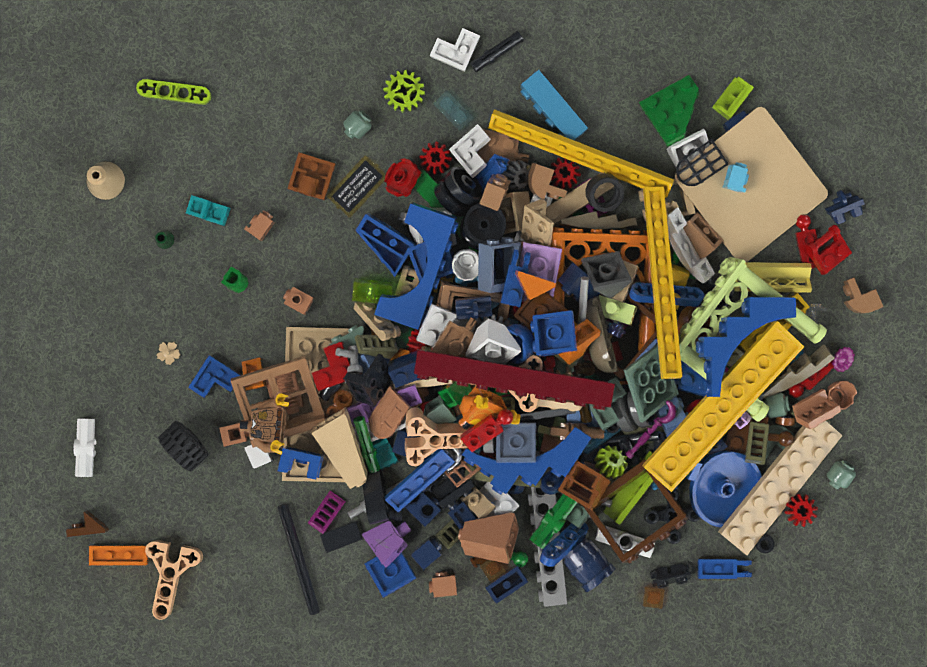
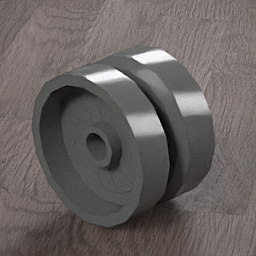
M630 389L628 391L625 390V396L612 403L613 410L619 419L617 423L625 433L638 430L639 427H649L655 423V413L644 422H640Z

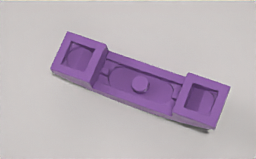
M415 384L394 389L410 406L423 402ZM358 402L348 407L347 410L353 427H355L353 419L358 416H364L365 421L369 422V418L376 406Z

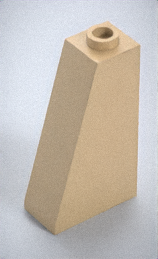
M345 407L313 426L312 435L351 489L355 486L360 487L366 482L368 472L348 410Z

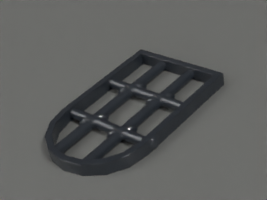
M710 139L688 155H685L678 162L676 175L682 184L696 186L702 184L709 177L726 167L728 162L713 139ZM711 142L714 148L704 154L701 148ZM717 150L720 156L709 162L706 158L708 157L707 155ZM696 151H699L700 157L690 163L687 158ZM704 159L707 163L705 164L706 166L696 172L693 168L694 164ZM722 159L725 164L715 171L712 167L714 166L713 164ZM685 160L687 163L686 167L679 171L680 164ZM690 168L693 172L692 175L683 181L680 178V174ZM710 168L712 173L701 180L699 177L700 173ZM695 176L699 181L695 184H687Z

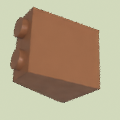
M515 513L466 521L458 534V539L461 542L465 555L509 564L519 532Z

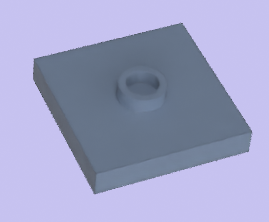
M536 423L501 424L504 431L496 436V463H536Z

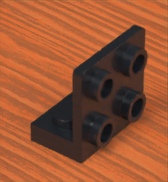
M382 354L376 356L364 376L347 372L343 378L356 401L374 407L382 399L384 392L392 383L388 373V364Z

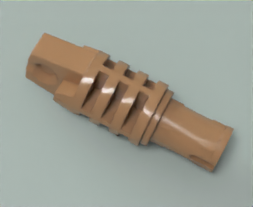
M560 423V426H550V435L560 436V440H564L574 427H577L594 439H604V430L602 431L601 427H587V425L582 423Z

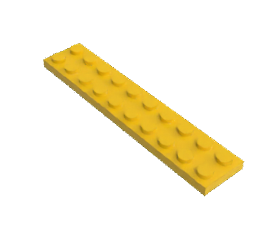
M773 321L723 376L720 397L705 396L642 466L672 492L804 346L778 321Z

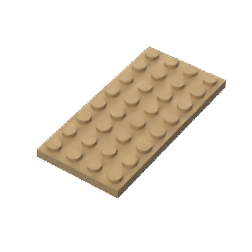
M286 327L285 362L305 356L311 374L312 372L329 367L323 348L329 346L332 343L331 339L340 334L342 337L349 333L348 329ZM295 370L299 389H304L305 385L300 371ZM343 382V386L339 390H347L352 394L347 384ZM307 393L301 394L304 407L299 408L300 412L288 415L289 418L313 411ZM334 395L328 401L320 398L324 413L329 406L334 405ZM353 396L352 405L358 403V401H356V399H355L354 396ZM312 430L284 438L285 445L283 448L291 447L323 454L324 458L320 476L316 480L307 478L310 462L302 464L295 462L296 459H294L292 469L287 473L282 472V481L345 482L312 435Z

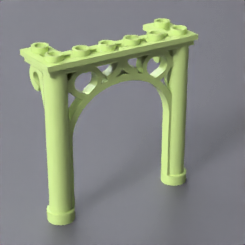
M729 257L721 263L718 273L722 276L716 280V286L705 295L702 305L693 311L690 321L685 323L680 329L681 333L678 337L681 360L705 379L704 362L706 359L699 357V354L696 352L695 340L698 335L705 332L708 337H716L721 318L728 317L742 306L744 298L748 297L747 288L758 297H783L747 268L743 259ZM734 287H740L742 291L740 300L731 302L729 299L730 292ZM722 299L726 304L730 305L729 307L723 306L721 309H715ZM797 307L795 318L784 319L814 344L820 342L827 332L823 325L817 324ZM709 316V327H712L711 330L702 327L706 320L709 318ZM757 398L746 411L758 422L766 416L769 406Z

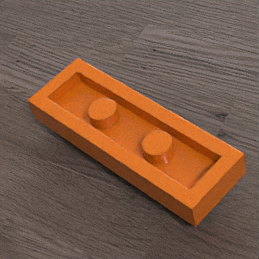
M90 545L89 565H148V556L145 552L147 545Z

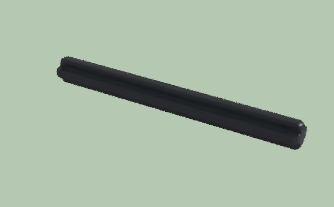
M288 504L279 505L278 511L309 614H318L320 609Z

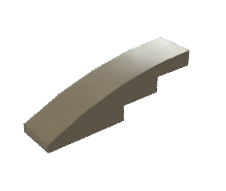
M596 211L562 219L555 223L556 227L567 230L578 228L583 229V232H591V229H602V232H610V230H624L637 225L635 218L618 222L616 214L598 219Z
M823 344L811 356L803 353L791 365L788 364L764 390V398L782 392L821 370L835 359L829 348Z

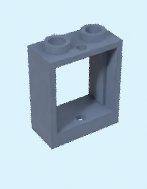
M502 237L501 241L487 239V243H479L478 290L488 293L503 291L508 265L511 263L514 249L519 250L516 266L520 264L521 242L513 241L512 237ZM504 248V278L494 280V249Z

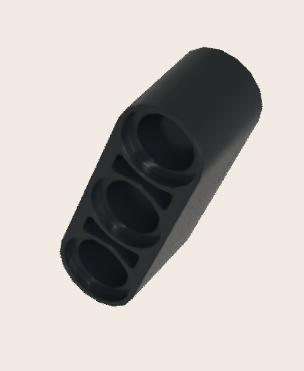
M381 469L374 473L368 472L366 482L362 486L366 514L371 525L390 520L388 503L384 498L386 496V488Z

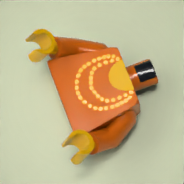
M475 386L468 395L463 397L459 406L463 416L459 420V424L466 430L472 424L476 425L490 414L498 418V413L503 409H507L502 397L488 390L478 389ZM510 410L513 413V421L510 424H519L521 415L517 414L515 410Z

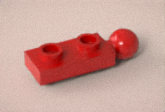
M802 214L797 218L796 226L801 229V232L795 233L801 263H811L812 268H817L805 248L808 244L814 243L817 240L816 230L808 229L811 219L808 215Z
M833 360L804 381L788 388L790 396L794 398L802 396L804 387L808 391L811 390L834 368V365H832Z
M503 409L498 413V418L490 414L462 433L460 439L471 452H474L502 433L504 430L501 424H510L513 421V413L508 409Z

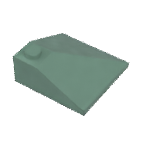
M658 344L624 369L640 422L647 420L662 408L667 400L670 401L679 394L674 379H661Z

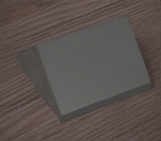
M619 251L582 258L581 260L594 290L610 299L632 282Z

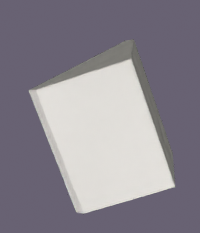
M705 129L672 144L666 149L675 167H677L678 162L685 155H688L708 141ZM708 143L701 150H705L710 144ZM696 151L687 158L689 162L700 154L699 151ZM685 160L680 164L679 170L687 164Z

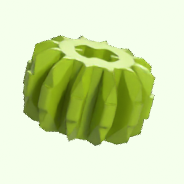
M608 445L598 451L594 460L596 462L595 468L600 469L599 473H604L606 478L611 476L612 479H615L625 472L628 465L625 462L627 456H622L623 450L617 451L616 446L611 448Z

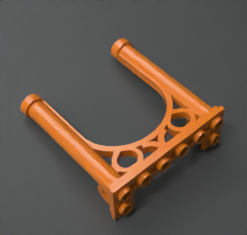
M553 227L551 247L562 249L553 298L564 306L565 291L561 289L563 285L558 279L564 273L565 256L574 264L580 266L582 258L607 254L602 253L604 250L608 253L617 252L611 248L610 242H626L622 245L619 252L622 260L634 265L644 261V276L639 268L636 276L641 283H652L647 230H643V234H640L641 231L629 230V234H621L622 230H610V233H602V229H591V233L583 232V229L572 228L571 232H565L564 228ZM565 240H569L570 242L565 246ZM585 241L601 242V245L596 250H592L593 254H590V247ZM573 245H582L585 248V254L578 260L570 255L569 251ZM628 247H638L640 256L630 261L626 258L625 251ZM646 303L652 308L650 312L655 315L654 303ZM641 311L638 351L641 350L656 331V324Z

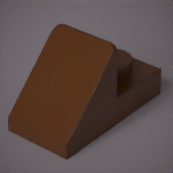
M87 510L84 511L85 526H83V523L71 524L72 528L66 529L67 537L105 533L109 531V527Z

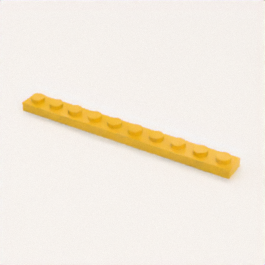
M495 109L492 113L489 129L601 173L612 174L617 179L642 189L644 187H664L665 198L668 197L674 179Z
M644 187L643 194L661 379H677L682 377L664 187Z

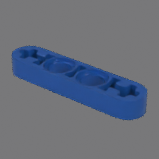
M634 283L629 291L630 298L636 302L654 303L652 283ZM673 285L674 293L679 294L681 297L675 298V305L697 307L701 304L704 298V293L701 289Z
M571 523L542 550L540 556L541 563L550 567L555 566L586 537L588 531L587 524L584 523L579 529ZM555 546H560L563 548V550L558 549Z

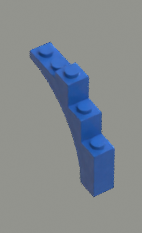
M744 298L741 306L744 317L721 318L719 322L721 337L698 338L696 352L699 353V357H706L704 362V372L706 373L704 392L707 397H720L721 381L725 367L732 353L744 338L769 322L796 317V298Z
M574 427L569 435L557 446L536 456V463H496V459L480 455L475 451L471 452L469 448H466L462 455L465 457L464 461L471 466L476 464L481 467L480 472L488 477L494 476L490 484L493 485L492 489L501 495L502 493H508L519 475L522 476L521 480L529 486L532 484L536 486L548 467H551L550 472L559 478L561 475L566 477L592 437Z

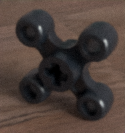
M675 488L673 490V497L677 501L679 497V491ZM666 499L667 506L664 510L647 509L643 517L648 524H655L658 521L668 523L673 519H668L670 517L668 513L670 511L674 513L675 510ZM693 507L683 510L688 516L687 520L691 522L700 520L697 514L695 517H691V512L694 511ZM653 513L654 518L649 520L648 515ZM674 528L669 533L671 535L676 533V539L672 540L671 535L666 538L670 544H678L682 537L679 530Z

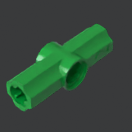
M562 494L553 508H550L544 515L541 524L529 540L541 549H544L553 535L557 534L562 528L567 516L578 502Z

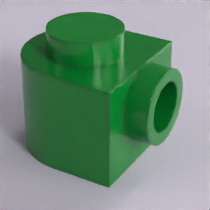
M230 267L221 283L228 289L240 293L247 288L248 278L239 270Z

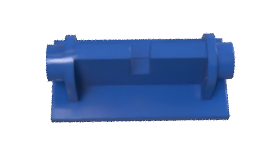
M494 154L486 163L487 166L475 176L483 191L493 174H502L507 170L508 158Z

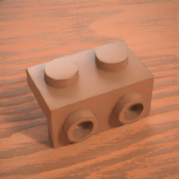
M824 389L815 392L792 406L796 422L808 429L816 428L822 422L833 418L841 412L840 405L829 400Z

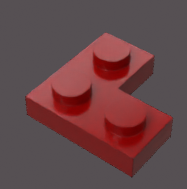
M343 341L323 348L329 367L312 372L318 391L345 382L343 378L347 373L348 366L351 365L347 357L336 356L335 354L337 348L345 350Z

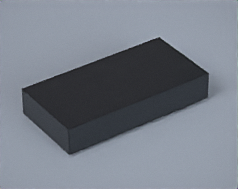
M356 521L320 535L326 553L363 539Z

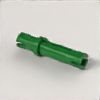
M358 416L353 419V423L362 447V456L366 460L369 473H374L380 470L376 457L377 450L373 447L365 417Z

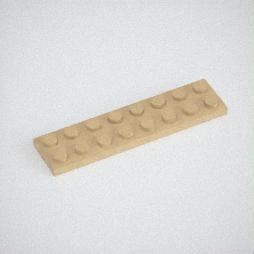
M827 421L812 429L802 426L793 437V443L783 449L718 532L745 555H748L785 509L786 503H789L791 501L790 498L797 494L842 435Z

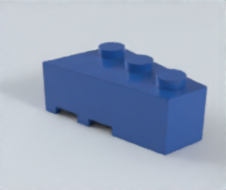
M370 213L365 214L356 229V232L375 252L381 262L390 270L391 274L394 277L398 276L409 258L407 248L415 246V241Z

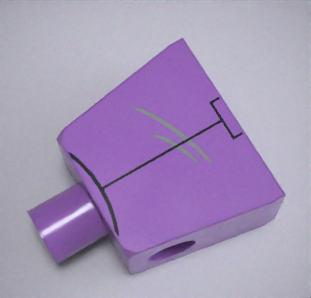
M387 521L363 533L362 536L385 567H388L408 546L402 537L408 534L411 529L406 522L395 528L391 521Z

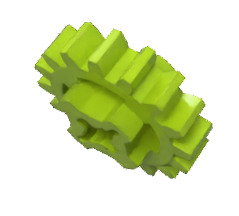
M405 70L404 74L401 75L397 71L396 77L392 74L390 75L391 82L385 81L388 87L383 88V91L388 94L384 98L390 99L388 105L394 104L395 111L401 108V112L404 113L405 108H408V111L411 112L412 106L418 108L417 102H423L420 95H425V91L420 89L424 87V84H419L421 79L420 77L415 79L414 72L408 75L407 70ZM404 79L410 80L414 84H408L404 81ZM398 82L396 89L392 90L393 85ZM405 87V89L408 90L407 95L399 93L401 92V88ZM417 92L416 97L411 101L412 94ZM399 98L404 101V104L398 103L394 99Z

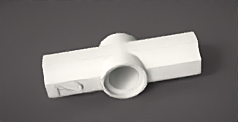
M77 419V439L74 441V455L76 456L75 476L93 477V461L96 455V451H94V445H96V440L94 439L95 419Z
M606 526L622 550L629 551L644 540V538L629 534L628 532ZM598 528L595 540L610 545ZM623 536H628L630 539L629 544L626 546L620 544V539ZM654 548L646 553L642 551L639 555L650 558Z

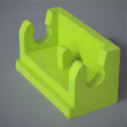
M735 77L712 108L729 120L754 87L742 78Z

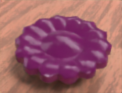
M850 347L840 348L835 353L832 365H834L836 371L844 372L852 366L854 354Z

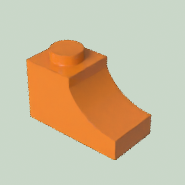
M586 319L575 327L577 351L559 353L558 355L570 365L584 355L585 350L600 336L601 331Z

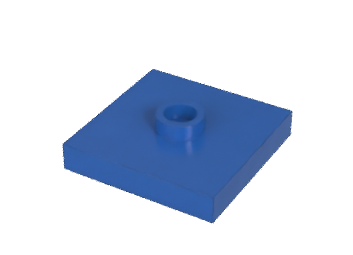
M403 552L388 567H385L378 557L365 563L383 598L417 578Z

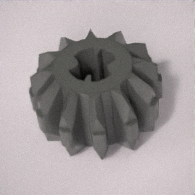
M521 160L509 162L507 170L502 173V175L507 177V180L511 181L508 190L511 192H524L525 188L529 187L528 174L531 166Z

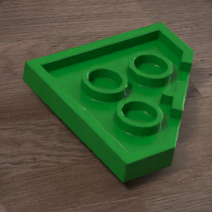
M690 75L639 102L641 109L667 147L685 138L686 129L694 110V104L699 95V88Z

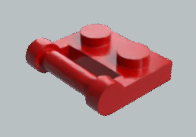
M836 225L829 227L828 232L814 243H810L805 247L821 275L827 274L852 253L841 236L839 227ZM833 238L834 241L818 253V249Z

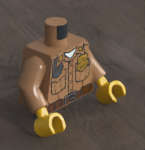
M279 393L276 399L252 411L251 420L240 421V431L250 432L249 438L264 453L282 454L279 448H283L285 445L284 435L287 412L282 406H289L288 402H284L285 398L289 397L286 394Z

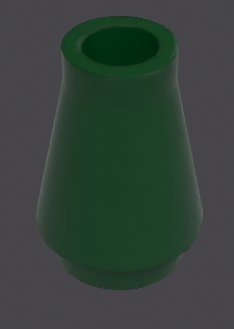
M162 230L156 234L155 242L159 248L168 249L174 243V236L170 231ZM164 235L165 239L161 242V236Z

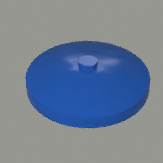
M720 451L707 457L701 462L702 466L695 481L691 480L689 497L694 511L702 520L716 527L724 525L762 477L757 465L746 463L745 455L736 451Z

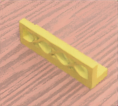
M745 262L747 268L777 292L811 293L812 291L810 281L811 263ZM796 283H805L806 286L798 285ZM738 286L734 287V291H741V288Z

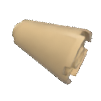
M100 162L88 170L87 187L95 197L109 200L122 192L125 177L123 171L116 164Z

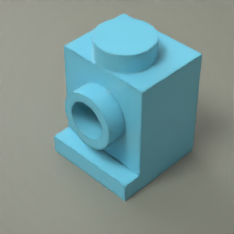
M738 162L735 165H729L722 188L745 193L746 188H743V185L747 184L749 178L747 165Z

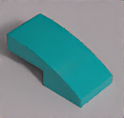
M191 195L186 214L225 226L231 208Z
M387 438L377 439L372 442L373 447L377 450L376 457L381 470L399 462L395 453L392 452V447Z

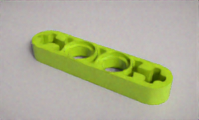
M149 79L140 80L136 86L137 92L146 98L205 105L211 100L210 91L203 86ZM147 83L150 88H155L156 95H153L154 91L147 90L144 93L141 86L143 87ZM162 86L169 87L170 92L168 95H160L159 90ZM180 89H188L189 94L186 98L179 97L178 92ZM192 89H195L194 93L201 94L204 91L207 98L205 97L203 101H200L198 96H193L194 100H191Z

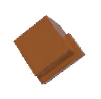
M576 461L558 491L592 511L597 506L611 481Z

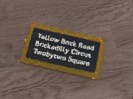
M364 156L327 197L336 205L337 209L342 210L350 218L384 182L386 174L378 168L377 164H374Z

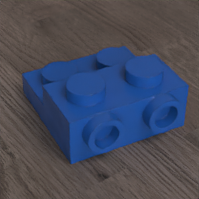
M573 311L533 315V321H531L530 326L535 337V341L532 342L533 351L537 356L577 351Z

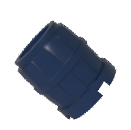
M584 538L563 560L572 576L582 584L581 587L585 592L594 589L604 578L609 577L616 570L612 563L608 562L602 551L587 538Z

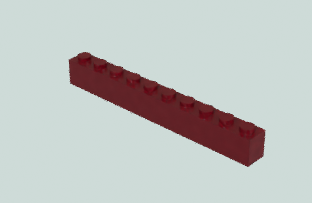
M417 349L413 372L417 374L419 379L429 380V377H435L437 382L449 383V380L457 381L456 385L468 387L469 383L476 384V388L488 390V387H494L496 392L507 393L508 390L516 391L515 395L527 397V393L534 394L536 399L541 400L552 397L555 398V402L566 403V400L574 401V405L585 407L586 403L593 404V408L605 410V407L611 408L615 387L614 383L420 349Z

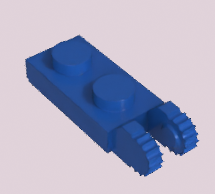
M514 249L511 263L508 265L500 303L520 307L524 291L515 272L517 270L528 274L531 253H525L523 266L519 267L516 266L519 250Z
M698 559V579L752 577V572H737V565L749 566L752 565V560Z

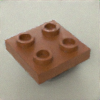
M299 152L287 189L325 201L336 164Z

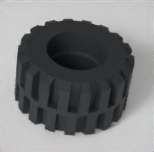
M174 421L158 436L159 442L165 451L187 471L192 472L209 456L207 449L185 425L178 421Z

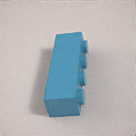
M540 70L536 71L521 84V94L526 100L531 99L534 103L533 108L539 115L542 113L547 118L545 120L546 124L551 129L555 128L559 135L575 141L587 131L588 127Z

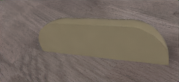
M596 296L587 301L586 319L594 324L601 333L588 346L593 364L599 370L607 373L618 372L599 296Z

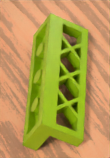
M648 451L642 461L647 460L653 453ZM647 472L619 491L613 497L611 507H606L603 512L620 525L653 482Z

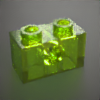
M354 278L352 301L378 303L382 294H392L393 282Z

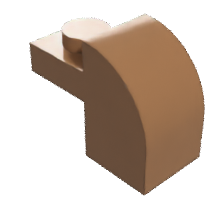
M532 163L528 174V186L531 192L541 199H545L546 193H548L547 197L556 200L559 197L565 198L566 190L549 185L554 170Z
M855 278L843 281L845 284L843 291L847 297L850 296V300L844 302L849 310L863 314L883 307L876 289L861 294Z

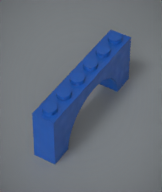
M414 202L410 204L404 222L414 227L425 242L428 256L426 271L419 284L413 290L395 296L382 294L374 315L417 330L421 328L426 317L427 307L430 308L434 297L431 296L433 289L437 290L440 278H437L439 271H443L446 260H444L445 253H449L452 246V241H450L451 235L455 234L458 228L457 217Z

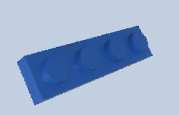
M438 449L384 497L385 501L399 512L455 463V459L445 449Z

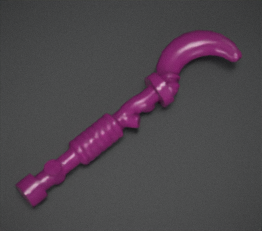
M666 401L669 408L668 414L665 417L654 419L655 423L653 426L647 427L648 431H645L637 440V444L627 451V457L632 459L634 453L650 439L651 434L658 426L662 427L663 423H669L675 418L677 411L671 401Z

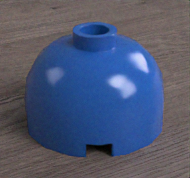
M511 324L506 326V328L520 346L521 352L509 362L518 365L526 361L533 354L532 342L535 341V338L526 326Z

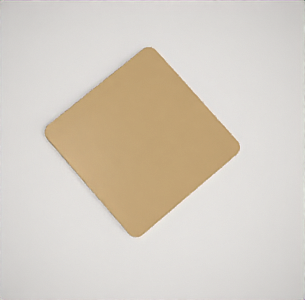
M763 107L753 110L715 141V144L728 162L726 167L709 177L702 184L696 186L682 184L675 174L677 184L707 223L724 240L723 243L734 258L743 259L745 262H748L792 227L800 215L808 214L828 196L825 186ZM713 144L708 146L702 152L705 154L706 152L714 148ZM715 150L707 155L708 157L706 158L709 162H712L720 155ZM698 154L695 158H693L690 161V163L698 159L701 154ZM702 159L694 164L693 168L697 172L705 167L707 163ZM720 159L712 167L716 171L725 163ZM736 162L747 165L749 178L747 184L743 185V188H746L745 193L722 188L728 166L735 165ZM688 168L680 174V178L683 181L692 175V170ZM707 168L700 173L699 177L702 180L710 175L712 171L710 168ZM695 176L687 184H695L699 181Z

